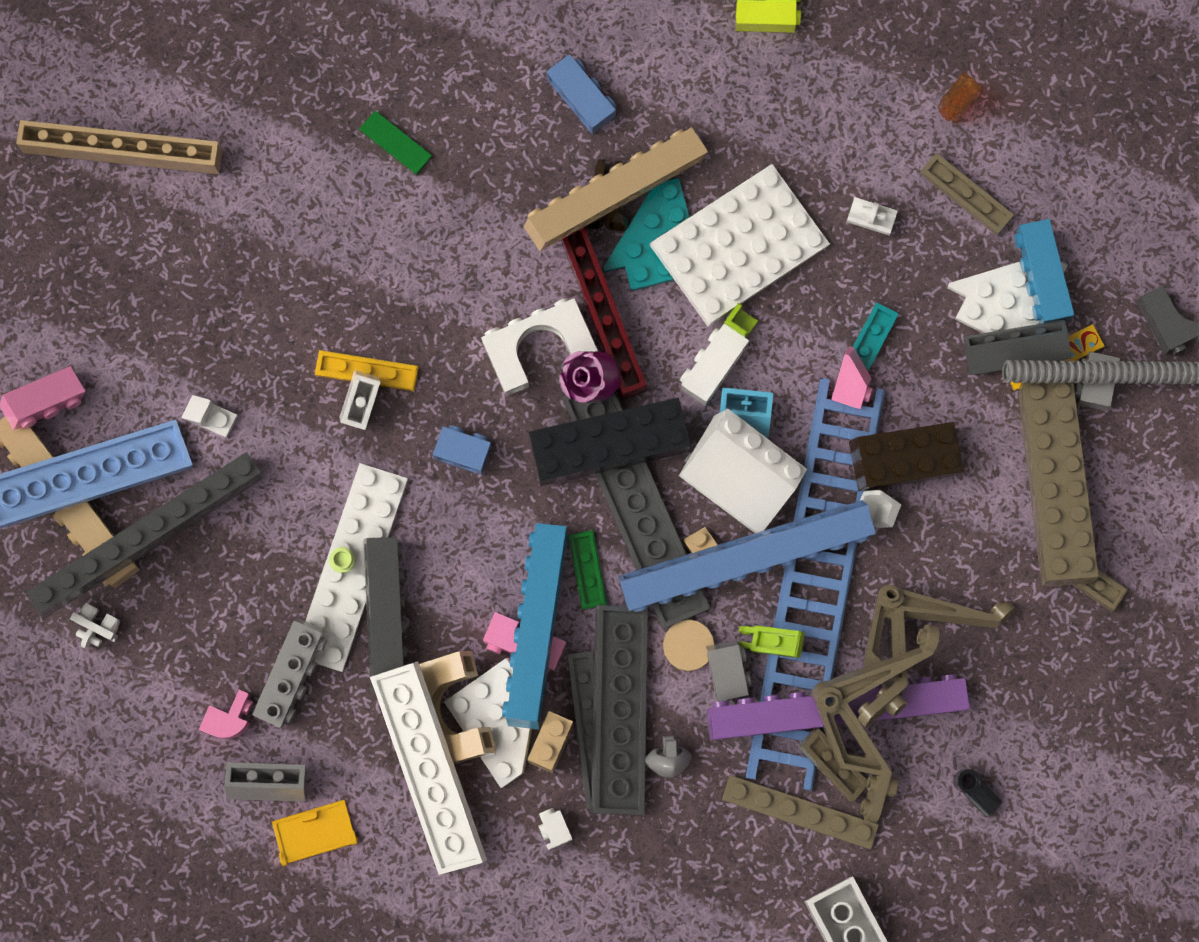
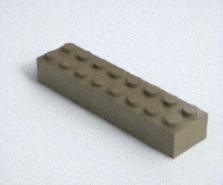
M1028 381L1021 383L1018 388V398L1042 587L1094 583L1099 575L1073 382L1029 383Z

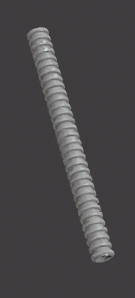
M1006 360L1003 365L1002 375L1006 383H1011L1012 381L1013 383H1026L1028 381L1029 383L1089 382L1094 384L1096 382L1102 384L1104 382L1109 384L1111 382L1112 384H1117L1119 382L1124 384L1126 382L1127 384H1132L1134 382V384H1199V362L1185 363L1180 361L1178 363L1176 361H1165L1163 363L1162 361H1150L1148 363L1147 361H1135L1133 363L1132 361H1120L1118 363V361H1105L1103 363V361L1057 362L1052 360L1050 362L1045 360L1042 362L1037 360L1035 362L1034 360H1029L1027 362L1022 360L1020 362L1019 360H1014L1012 362L1011 360Z

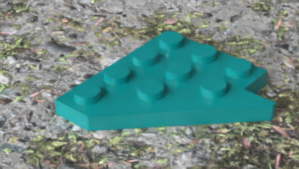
M679 178L665 181L651 189L603 267L604 273L625 268L631 291L675 281L650 244L689 218Z

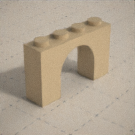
M459 651L419 664L453 763L457 764L495 753L496 747L491 727H480L456 733L446 726L440 712L441 698L448 687L457 682L478 676L472 651Z

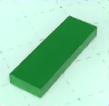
M376 111L359 128L360 132L416 176L432 159L430 153Z
M593 530L569 534L568 538L582 610L596 608L597 605H607Z

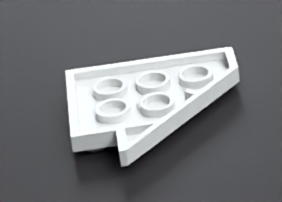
M1020 262L949 283L948 289L965 297L955 320L981 333L1038 324L1039 321H1035L1032 312V306H1035L1033 297H1029L1026 289L1028 277L1026 272H1022ZM1061 262L1064 273L1068 265Z
M505 658L444 701L464 732L480 727H491L496 752L481 756V759L500 788L505 787L524 773L532 729L508 726L506 717H502L503 703L509 700L510 693L506 692L508 676L512 677L513 674L509 658Z

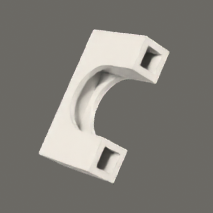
M568 298L561 299L550 309H538L531 313V317L524 320L522 318L514 319L508 323L507 327L500 330L499 328L490 329L485 332V336L481 337L506 397L529 387L528 380L517 357L518 347L528 334L538 330L551 331L564 341L569 354L578 351H598L574 298L568 300Z

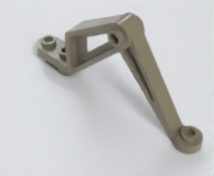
M894 585L883 586L879 590L875 601L863 665L867 667L883 661L878 656V650L885 619L891 621L892 657L906 653L904 618L998 628L1012 616L1016 608L1009 601L1005 603L1000 601L990 611L992 614L899 589ZM907 669L883 683L885 687L876 695L877 699L872 703L866 702L858 710L860 715L858 721L865 728L874 723L886 711L892 717H895L906 707L908 702L903 696L908 686Z
M925 625L923 629L919 630L917 635L919 648L828 681L819 682L813 688L812 698L834 758L839 766L843 769L872 774L869 775L867 780L868 793L866 799L862 800L860 806V813L865 821L876 823L879 820L885 797L893 798L896 794L898 779L891 776V770L848 703L933 655L939 642L940 633L937 626ZM838 713L841 715L865 752V756L846 752L834 720V715Z

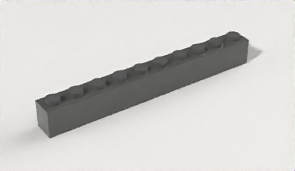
M247 452L27 591L26 594L29 601L42 620H44L261 480L260 470Z

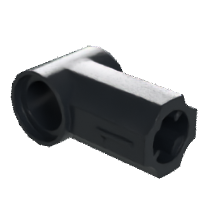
M964 769L954 775L953 784L955 788L962 792L986 818L994 813L1002 804V801L980 779L976 771ZM965 774L970 775L972 778V785L968 789L961 784V779Z

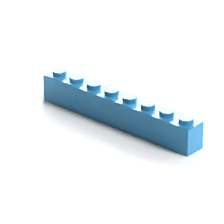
M536 523L535 532H530L529 547H532L531 556H526L525 571H528V577L523 579L521 594L525 595L524 603H519L518 619H521L520 628L516 627L514 632V643H517L516 652L511 653L510 667L513 668L512 677L508 676L506 683V692H510L509 700L504 701L502 717H506L507 724L511 727L538 730L540 728L568 540L566 526Z

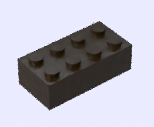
M954 422L860 436L849 441L858 491L951 477L964 472Z

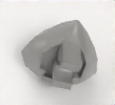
M673 735L663 736V748L653 749L646 756L645 764L662 777L674 778L679 776L690 765L693 755L685 748L676 746V740H674Z

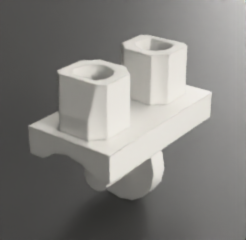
M854 197L847 222L890 236L897 210L881 206L876 202L872 203Z
M87 603L83 605L78 614L73 612L70 620L88 629L87 632L78 629L76 632V636L82 639L81 647L87 649L91 644L97 647L101 645L102 640L95 637L96 633L115 642L118 638V635L115 633L118 630L120 620L106 614L100 626L93 623L99 609Z

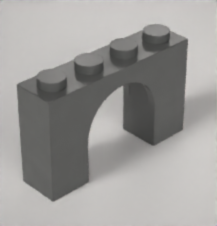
M1163 286L1138 299L1136 303L1165 355L1170 352L1173 355L1181 353L1187 349L1186 344L1192 341L1195 344H1199V322L1191 321L1181 316Z

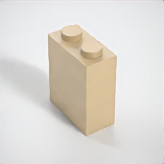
M549 711L528 757V762L553 774L574 727L573 721Z

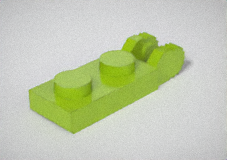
M764 626L739 627L740 633L753 635L752 643L737 642L739 647H744V650L761 654L801 658L805 637L804 632Z

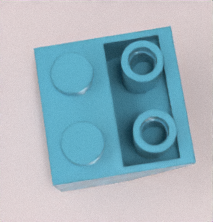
M722 388L719 413L726 409L731 410L768 439L773 393Z

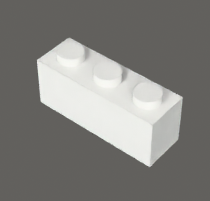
M723 324L720 330L715 328L708 339L711 343L707 349L701 348L694 359L697 363L693 369L687 368L680 378L682 382L681 390L704 406L708 404L749 343L748 339Z

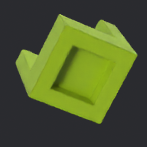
M737 303L724 324L747 339L758 321L741 310L742 305Z

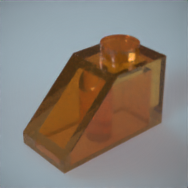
M964 71L940 100L938 105L939 113L945 120H952L956 124L977 103L983 88Z

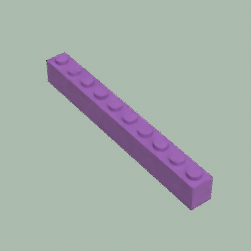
M956 674L941 676L942 681L932 682L931 677L916 679V684L908 685L903 696L908 702L906 707L895 717H892L886 711L876 721L968 710L970 708L965 678L957 679ZM881 684L848 703L857 719L860 716L858 710L866 702L872 703L877 699L876 695L882 689ZM805 692L789 694L790 699L781 700L779 695L765 696L764 702L755 703L754 698L739 699L738 705L730 706L728 701L714 702L712 708L706 709L710 741L821 728L823 724L812 696L805 697ZM839 713L834 715L837 726L847 725Z

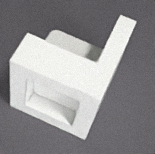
M880 490L863 491L860 501L863 500L868 505L874 527H893L901 504Z

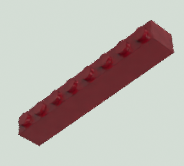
M583 227L562 239L561 243L604 352L610 354L618 367L621 381L618 389L622 399L625 400L647 392V384L586 229Z

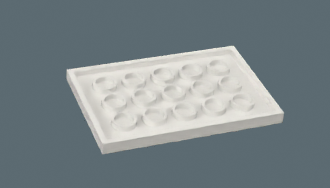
M773 164L650 244L655 254L707 327L732 311L737 303H744L830 245Z

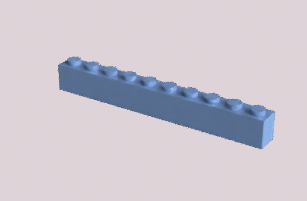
M861 500L618 576L628 610L639 612L647 609L649 604L656 602L665 604L671 602L673 597L681 594L683 596H691L696 594L698 589L704 587L709 589L721 586L723 581L729 579L738 581L755 571L757 573L770 571L772 569L771 566L790 565L795 563L797 558L806 556V558L816 557L821 554L820 551L829 548L830 550H838L845 547V543L851 541L856 543L864 542L870 539V535L876 533L869 507Z

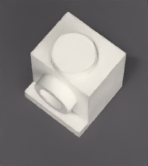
M551 808L539 814L543 824L538 827L543 839L549 838L551 842L546 845L548 850L572 840L560 810L555 812L554 808Z

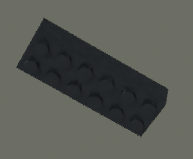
M679 397L529 431L541 486L688 453L691 448Z

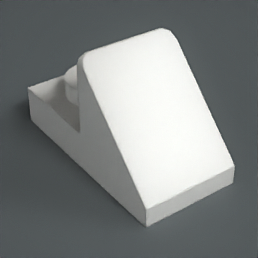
M192 395L181 418L224 438H228L238 415L215 405L209 399Z

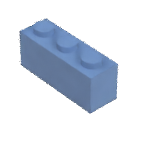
M569 54L546 72L547 80L593 135L616 117L615 108L617 107L609 96L605 97L601 93V87L596 79L587 76L582 62L579 59L574 60Z

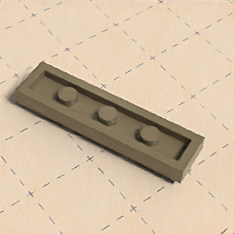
M938 153L920 171L924 178L996 236L1014 216L1008 209Z

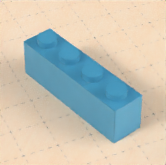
M1050 219L1020 225L1016 234H1014V242L1016 248L1021 250L1022 258H1020L1022 272H1026L1028 277L1026 289L1029 297H1033L1035 306H1032V312L1035 321L1038 320L1039 324L1060 320L1070 321L1074 316Z

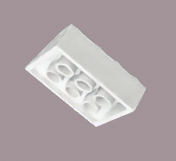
M726 409L713 417L679 476L751 531L758 533L765 530L796 490L807 469L731 410Z

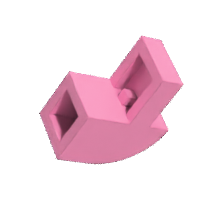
M239 690L229 713L209 706L199 730L220 739H233L240 736L251 724L242 720L243 714L247 716L252 708L253 701L250 700L252 695Z

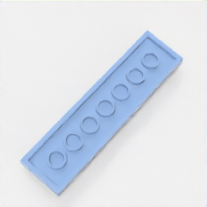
M169 421L0 474V529L192 469L193 464L177 421Z

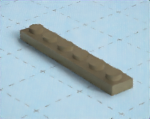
M729 775L722 801L869 850L872 848L879 825Z

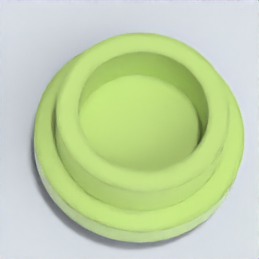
M339 547L331 553L329 563L334 571L346 573L354 567L355 556L350 549Z

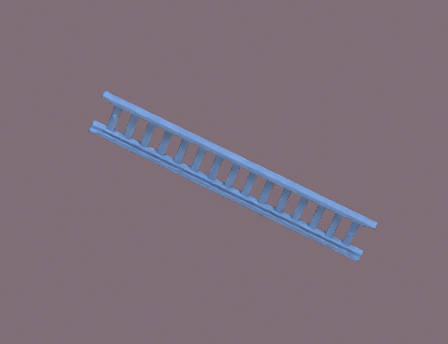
M820 379L804 467L807 470L801 479L794 521L804 518L806 508L829 511L847 505L808 497L811 483L857 492L856 502L860 501L863 491H858L855 480L813 472L815 459L853 466L851 454L817 448L819 436L821 434L852 440L860 436L877 434L885 395L883 389H876L873 408L862 406L861 409L826 399L830 379ZM824 410L871 419L869 431L865 432L822 423ZM855 541L848 542L846 556L820 551L821 554L816 557H800L843 566L841 580L795 572L796 562L785 565L774 628L802 631L805 633V637L829 641L828 655L804 651L801 653V658L768 654L760 702H764L765 696H771L773 683L813 691L815 685L822 682L775 672L778 658L824 666L823 681L833 679L857 548ZM792 582L839 591L837 606L790 597ZM787 607L834 616L832 631L785 622ZM796 730L771 733L769 735L803 741L810 734V731ZM764 734L753 736L745 778L755 780L758 762L761 759L806 768L803 789L812 791L816 766L809 758L762 749Z

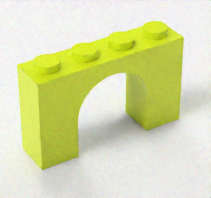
M737 0L736 31L795 33L796 25H800L801 10H796V2L801 0Z

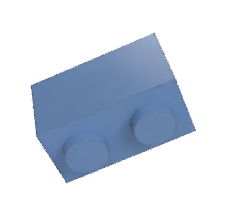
M450 425L449 428L442 427L433 452V458L482 475L492 445L491 442H488V438L483 435L474 433L473 436L464 434L463 429Z

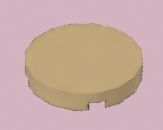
M684 620L671 626L665 634L663 642L664 655L669 663L678 670L687 672L698 670L708 663L706 646L714 645V640L709 629L702 623Z

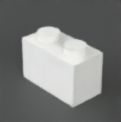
M354 370L339 417L341 423L366 429L381 382L379 377Z

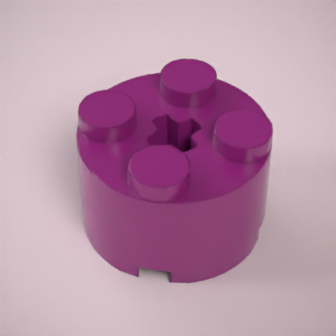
M578 351L570 354L563 362L565 365L563 371L560 372V385L565 395L570 399L582 403L602 402L610 398L620 387L621 381L618 367L610 354L606 352Z

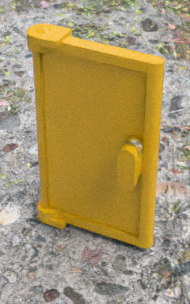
M345 799L272 821L282 867L298 860L351 844H358V838L355 831H353Z

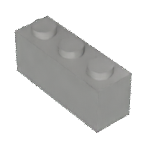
M230 762L226 764L224 788L227 799L305 802L307 785L306 765Z

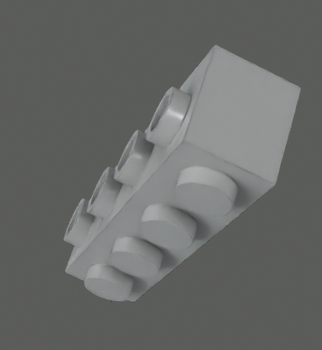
M300 618L293 621L254 709L253 716L279 728L285 726L286 723L290 724L296 714V709H293L297 699H302L307 688L304 685L307 676H312L317 666V663L314 662L318 652L322 653L328 640L324 638L327 633L326 630Z

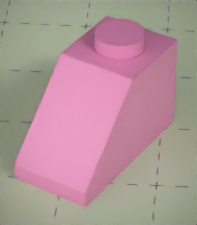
M849 346L844 355L831 400L861 409L864 402L869 403L873 388L869 386L872 378L853 347Z

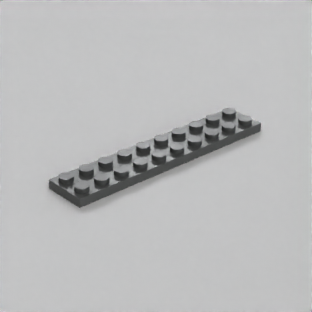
M615 392L610 398L602 402L582 403L570 399L566 395L562 397L572 422L622 410ZM646 462L595 474L636 570L686 555ZM698 589V592L691 596H683V594L675 596L671 602L659 604L658 602L652 604L662 630L710 610L702 589Z

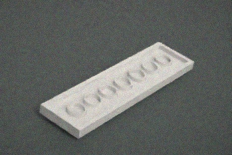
M359 463L306 618V622L327 631L324 637L328 639L322 653H317L314 660L318 665L340 672L344 671L366 606L363 540L366 538L389 537L408 478ZM345 547L353 552L355 565L349 572L338 573L330 566L329 557L336 548Z
M418 661L370 677L438 874L483 863L487 858Z

